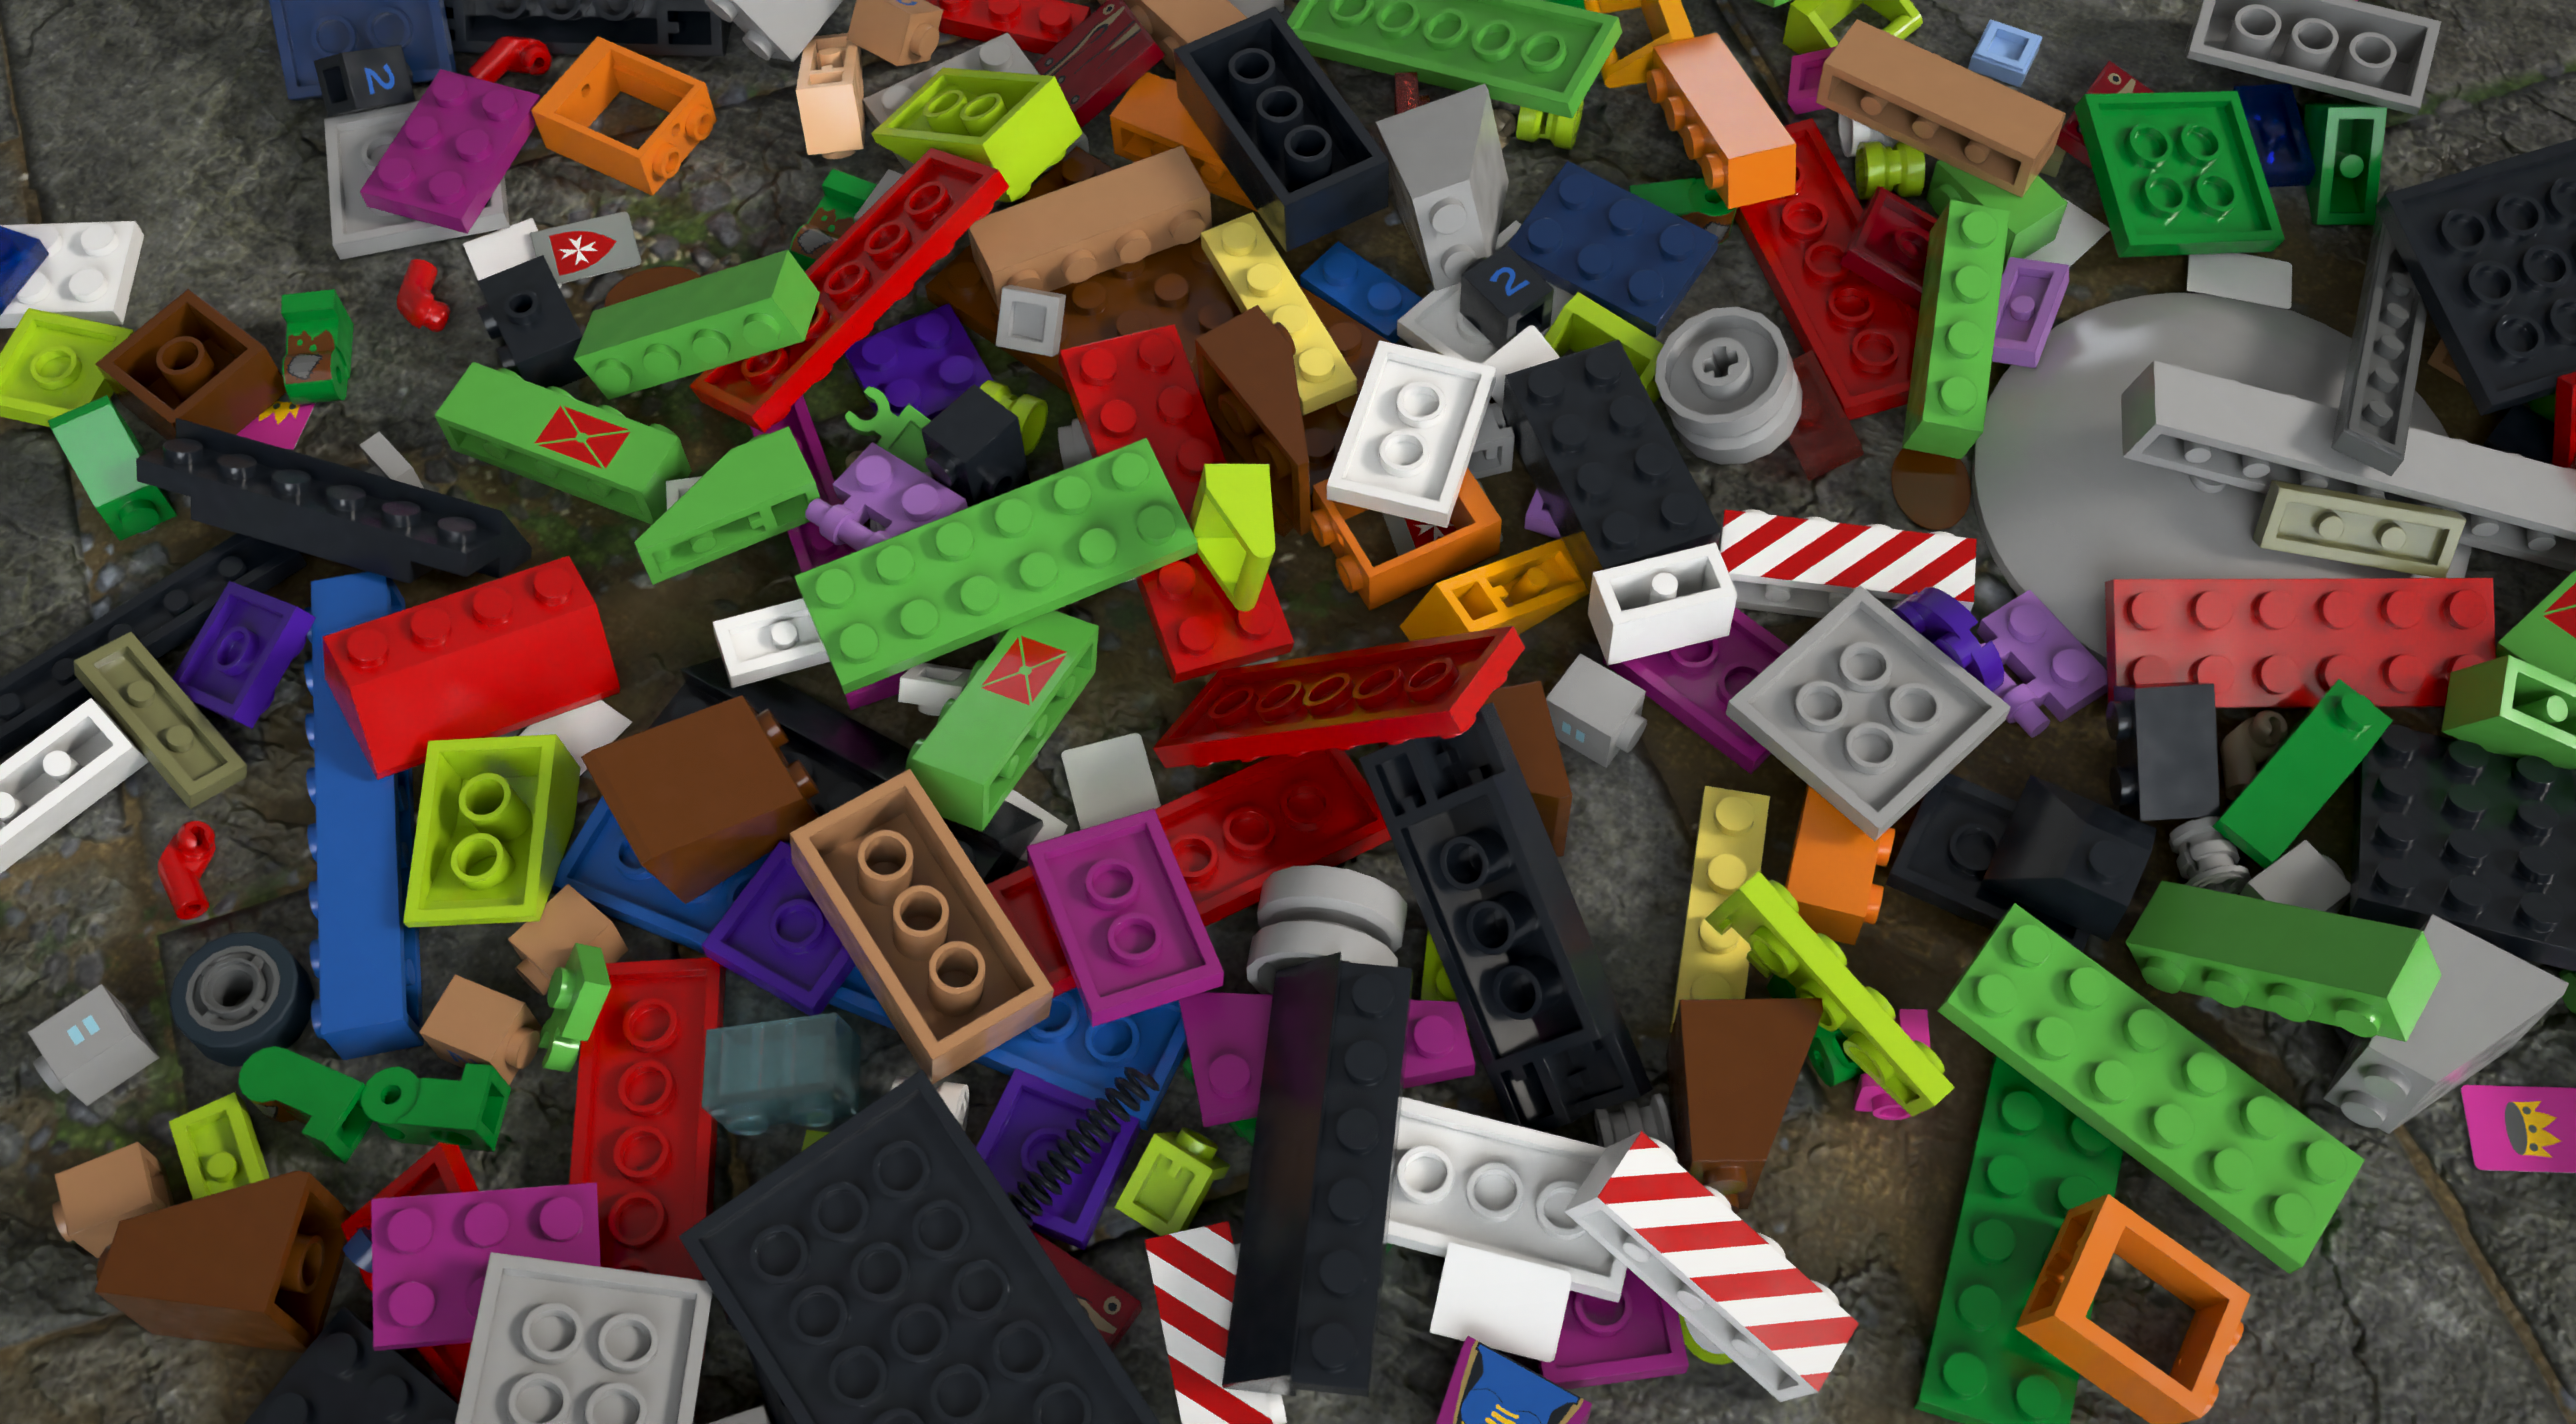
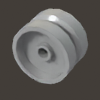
M1741 307L1713 308L1693 316L1668 336L1657 357L1655 381L1681 443L1699 458L1720 465L1742 464L1756 460L1772 453L1789 438L1801 416L1803 391L1794 370L1788 347L1780 329L1762 313Z
M1311 865L1292 866L1273 872L1263 882L1257 911L1258 925L1261 929L1252 937L1246 967L1247 980L1259 993L1273 995L1277 971L1341 952L1342 962L1398 967V958L1394 955V952L1402 947L1407 918V903L1397 890L1377 878L1349 869Z

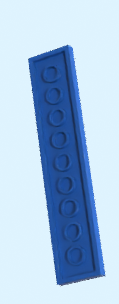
M602 796L563 858L552 890L557 894L564 886L569 884L603 914L705 954L701 945L772 851L685 904L640 864ZM855 966L828 1004L896 1030L857 966ZM1076 987L1052 998L1049 1017L973 1062L1008 1076H1012L1015 1068L1093 1101H1095V1098H1103L1109 1101L1105 1095V1088L1111 1087L1119 1091L1115 1086L1114 1078L1122 1077L1128 1080L1124 1074V1067H1132L1145 1076L1150 1074L1158 1083L1159 1091L1152 1090L1135 1077L1149 1094L1150 1101H1143L1127 1089L1140 1105V1112L1133 1111L1118 1100L1129 1115L1140 1119L1141 1129L1148 1131L1187 1049L1179 1000L1092 1027Z

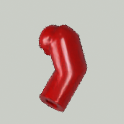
M503 36L467 71L474 78L496 83L507 71L539 76L550 69L552 57L547 46L537 39Z
M413 259L409 262L397 296V309L414 327L420 329L421 326H425L432 332H440L445 327L451 310L446 303L434 300V295L431 293L438 272L437 268L428 261Z
M202 821L184 823L165 848L157 865L159 878L174 912L182 920L197 918L209 908L208 899L199 880L213 858L216 849L215 832L210 825Z

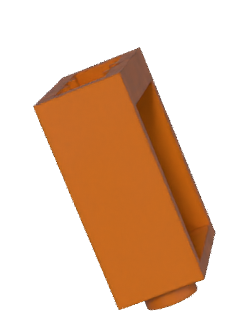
M599 36L595 38L531 110L547 149L651 196H654L667 179L673 177L678 172L684 159L700 141L708 137L714 124L717 122L705 82ZM620 91L670 113L638 150L589 128Z
M1468 467L1450 518L1457 531L1375 567L1372 566L1345 522L1346 519L1369 509L1328 500L1327 483L1329 478L1312 485L1313 511L1311 512V531L1321 547L1326 545L1331 547L1337 557L1335 561L1336 568L1344 587L1349 593L1357 591L1369 611L1499 554L1502 519Z
M2106 1194L2068 1210L2015 1329L2148 1423L2181 1424L2201 1419L2215 1403L2219 1392L2216 1379L2225 1357L2236 1347L2242 1337L2244 1326L2240 1320L2251 1294L2111 1195ZM2113 1253L2196 1310L2169 1376L2086 1318V1314Z

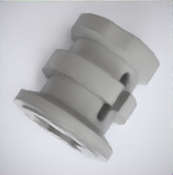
M2208 816L2191 820L2176 827L2169 834L2170 839L2168 842L2171 850L2179 855L2176 863L2181 877L2189 880L2185 885L2238 894L2243 890L2247 882L2251 880L2248 869L2237 865L2240 857L2236 846L2229 840H2226L2227 838L2212 827L2220 817Z
M1661 1094L1652 1095L1650 1105L1638 1108L1636 1102L1621 1104L1619 1112L1609 1113L1606 1108L1595 1109V1112H1593L1598 1146L1607 1148L1642 1131L1648 1137L1663 1142L1675 1153L1671 1121Z

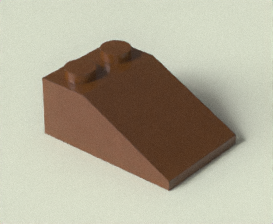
M1256 305L1195 338L1199 390L1213 427L1243 464H1269L1272 501L1299 535L1302 536L1311 531L1309 458L1293 355L1296 354V348L1285 326L1280 322L1273 324L1261 308Z

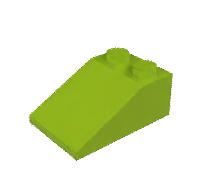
M943 67L871 134L876 143L913 164L930 148H934L998 169L1009 185V188L997 200L1013 202L1026 195L1031 189V183L1048 167L1061 161L1066 155V149L1083 133L1055 76Z
M556 734L428 741L403 923L408 928L540 921L574 828L581 769Z

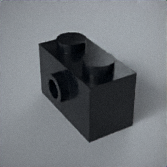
M544 255L477 281L487 301V304L477 307L491 340L503 336L506 345L496 348L504 368L515 372L525 381L544 388L550 386L560 388L588 376L574 360L583 336Z
M975 384L921 429L927 451L925 463L932 473L933 479L965 498L968 508L1030 484L1018 417Z
M2188 681L2114 686V701L2108 703L2106 723L2110 738L2116 740L2117 766L2112 767L2110 771L2109 788L2114 805L2119 806V812L2139 821L2220 816L2214 683Z

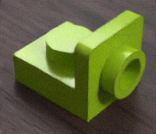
M1182 1127L1179 1133L1175 1131L1156 1133L1153 1135L1114 1208L1159 1236L1185 1231L1191 1224L1213 1181L1223 1179L1230 1165L1215 1156L1218 1146L1212 1140L1192 1129Z

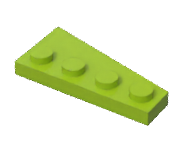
M1758 871L1705 918L1721 935L1732 927L1746 940L1752 949L1747 953L1746 959L1766 978L1773 973L1781 978H1786L1796 988L1797 998H1822L1823 1013L1818 1025L1829 1031H1835L1836 1029L1842 1031L1848 1037L1843 1043L1845 1053L1912 1117L1936 1106L1955 1088L1943 1075L1945 1068L1936 1053L1924 1043L1917 1040L1912 1041L1894 1021L1896 1014L1888 1000L1874 988L1864 987L1847 969V959L1840 947L1828 936L1822 933L1816 934L1798 914L1799 906L1795 898L1779 882L1774 880L1768 881Z

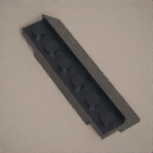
M444 0L453 52H486L500 37L513 36L537 39L544 43L552 54H582L595 38L599 36L640 55L725 56L732 22H727L716 15L706 5L704 0Z
M176 418V439L168 440L163 443L162 447L136 458L138 482L191 497V520L409 584L435 568L464 577L478 572L495 578H501L531 559L532 547L501 510Z
M722 657L680 669L685 679L684 685L648 728L651 729L743 695L758 714L768 708L778 721L789 742L779 747L789 765L799 759L820 792L810 798L820 817L905 772L907 758L911 751L775 677L731 688ZM1006 800L983 832L942 817L985 885L993 882L1000 872L1009 875L1026 851V846L1032 843L1044 826L1041 819Z
M1494 703L1483 705L1476 713L1474 724L1467 731L1456 737L1443 739L1439 736L1409 739L1397 745H1388L1359 758L1507 1122L1546 1132L1570 1124L1583 1115L1595 1112V1109H1605L1639 1098L1651 1091L1653 1088Z
M1341 952L1276 972L1223 1372V1389L1296 1396L1297 1390L1369 1397L1376 1330L1378 1331L1406 1068V1041L1413 985L1412 968L1342 962Z

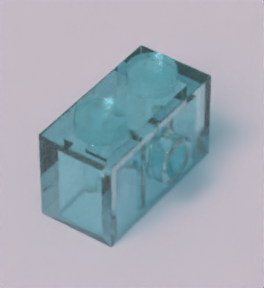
M836 1012L709 1029L706 1031L702 1108L729 1132L738 1135H758L765 1133L768 1130V1126L795 1123L805 1127H821L831 1124L834 1117L856 1115L859 1105L861 1037Z

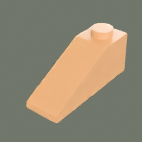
M848 33L814 36L802 52L796 95L807 155L822 154L826 159H841L853 155L855 150L864 149L866 126L863 103L862 54L860 46L847 40Z

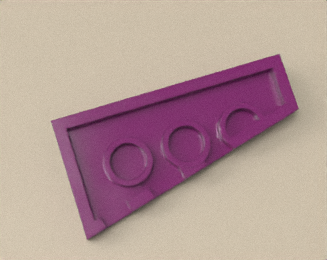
M1202 992L1179 1000L1203 1128L1257 1117L1273 995ZM1411 1000L1403 1089L1474 1075L1475 1061L1459 1003L1454 1001Z

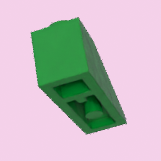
M2338 679L2293 726L2285 739L2280 742L2212 827L2266 869L2280 857L2363 760L2393 720L2375 707L2367 697L2357 693L2341 679Z

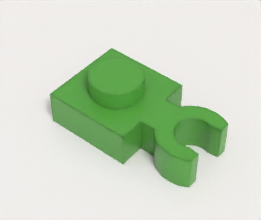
M868 386L864 391L865 397L877 405L878 412L874 418L862 420L856 414L848 411L845 414V419L849 427L860 435L878 436L880 440L876 445L917 470L930 472L925 463L927 451L921 429L931 420L910 404L897 417L891 412L886 396L880 390Z
M575 943L565 968L557 967L551 977L547 1001L548 1006L554 1008L551 1018L547 1019L541 1029L538 1046L548 1049L542 1062L543 1068L570 1072L578 1056L580 1041H588L611 988L603 952L599 947Z

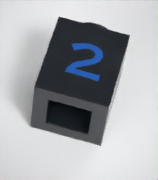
M401 45L342 52L314 61L328 117L415 101L412 89L413 74L410 66L405 61Z
M1507 245L1488 258L1482 257L1477 259L1462 274L1460 313L1493 345L1501 349L1530 325L1535 326L1540 333L1551 326L1554 288Z

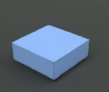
M1990 19L1971 56L1968 69L2021 88L2037 55L2042 36Z

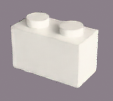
M1715 542L1593 572L1588 616L1606 663L1609 666L1729 636L1738 594Z

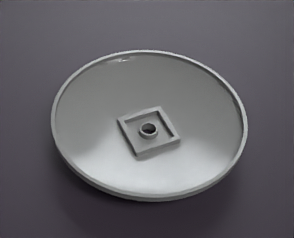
M2163 293L2111 302L2085 311L2050 330L2037 367L2030 368L2011 365L1999 380L1986 405L1984 430L1975 442L1972 454L1971 483L1976 515L1993 560L2018 596L2030 589L2106 669L2105 582L2109 580L2433 577L2260 548L2252 538L2267 494L2123 457L2121 394L2153 360L2177 364L2186 369L2224 379H2234L2243 384L2281 394H2291L2300 399L2339 409L2352 338L2295 311L2202 293ZM2415 391L2409 426L2414 429L2449 437L2433 411ZM2458 543L2446 578H2465L2471 555V546Z

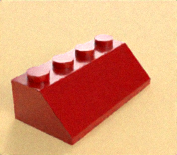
M569 556L322 637L325 680L377 780L425 763L428 741L498 737L620 693L619 680L596 602Z

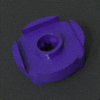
M1925 587L1919 593L1915 591L1913 594H1910L1891 609V611L1989 690L1994 692L2003 684L2004 668L1998 650L1992 640L1981 647L1977 638L1969 630L1978 623L1977 619L1951 595L1934 587Z

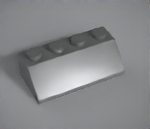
M2201 0L2194 18L2185 55L2188 59L2417 115L2421 108L2441 21L2355 0Z

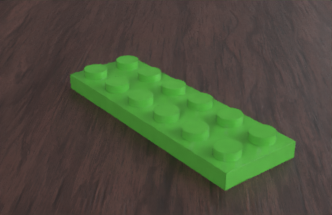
M1300 0L1287 20L1291 29L1312 56L1460 92L1485 83L1489 90L1490 99L1571 119L1622 34L1619 17L1544 0Z
M1147 438L800 573L795 575L794 578L845 695L1197 553L1198 542Z
M2016 903L2004 913L1937 1010V1012L2288 1274L2304 1266L2365 1159Z

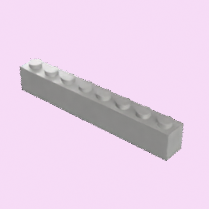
M2153 360L2121 394L2122 449L2124 458L2264 494L2268 493L2271 480L2455 511L2466 519L2459 544L2569 572L2576 570V469L2551 465L2525 458L2519 454L2490 449L2468 443L2462 439H2452L2409 426L2404 461L2394 474L2389 476L2331 448L2338 408L2300 399L2291 394L2277 393L2243 384L2234 379H2224L2186 369L2177 364L2163 363Z

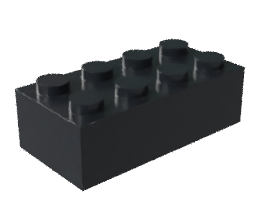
M1272 7L1174 49L1177 95L1179 100L1286 252L1388 207L1389 159L1276 7Z
M1619 339L1505 375L1503 399L1505 425L1513 430L1515 435L1514 443L1589 594L1593 572L1715 542L1718 547L1721 529Z

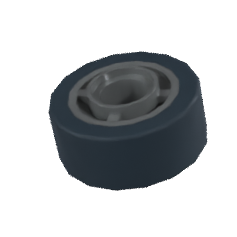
M258 932L230 933L207 942L187 958L173 981L169 1003L174 1023L208 1059L233 1067L243 1066L244 1062L252 1054L263 1048L276 1046L287 1049L296 1042L311 1019V1004L315 995L309 974L277 939ZM251 992L243 1003L234 1006L239 998Z

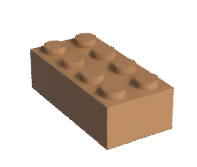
M911 769L790 833L791 857L794 868L917 1064L926 1073L932 1084L1049 1017L1054 989Z

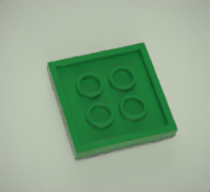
M2238 91L2085 94L2075 105L2074 109L2118 257L2273 252L2285 240Z

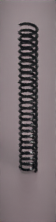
M1124 1067V1074L1128 1080L1122 1077L1114 1078L1115 1086L1119 1091L1108 1087L1105 1088V1095L1109 1101L1103 1098H1095L1096 1107L1100 1112L1093 1108L1085 1109L1086 1116L1091 1123L1082 1118L1076 1119V1126L1081 1134L1074 1129H1066V1136L1071 1144L1063 1139L1056 1140V1145L1061 1154L1054 1150H1046L1047 1158L1052 1165L1043 1160L1037 1161V1168L1044 1177L1035 1171H1027V1178L1034 1188L1026 1182L1020 1181L1017 1182V1188L1024 1198L1015 1192H1007L1008 1197L1022 1214V1218L1029 1227H1033V1220L1026 1214L1023 1207L1035 1216H1043L1042 1208L1033 1197L1047 1206H1053V1199L1043 1186L1055 1195H1062V1188L1053 1176L1067 1185H1072V1178L1062 1165L1075 1174H1082L1081 1166L1070 1153L1084 1163L1092 1164L1091 1156L1080 1142L1095 1153H1101V1146L1090 1132L1105 1143H1111V1136L1099 1121L1114 1132H1121V1126L1109 1111L1124 1122H1130V1115L1118 1100L1133 1111L1140 1112V1105L1127 1089L1143 1101H1150L1149 1094L1135 1077L1152 1090L1159 1091L1158 1083L1150 1074L1145 1076L1132 1067Z

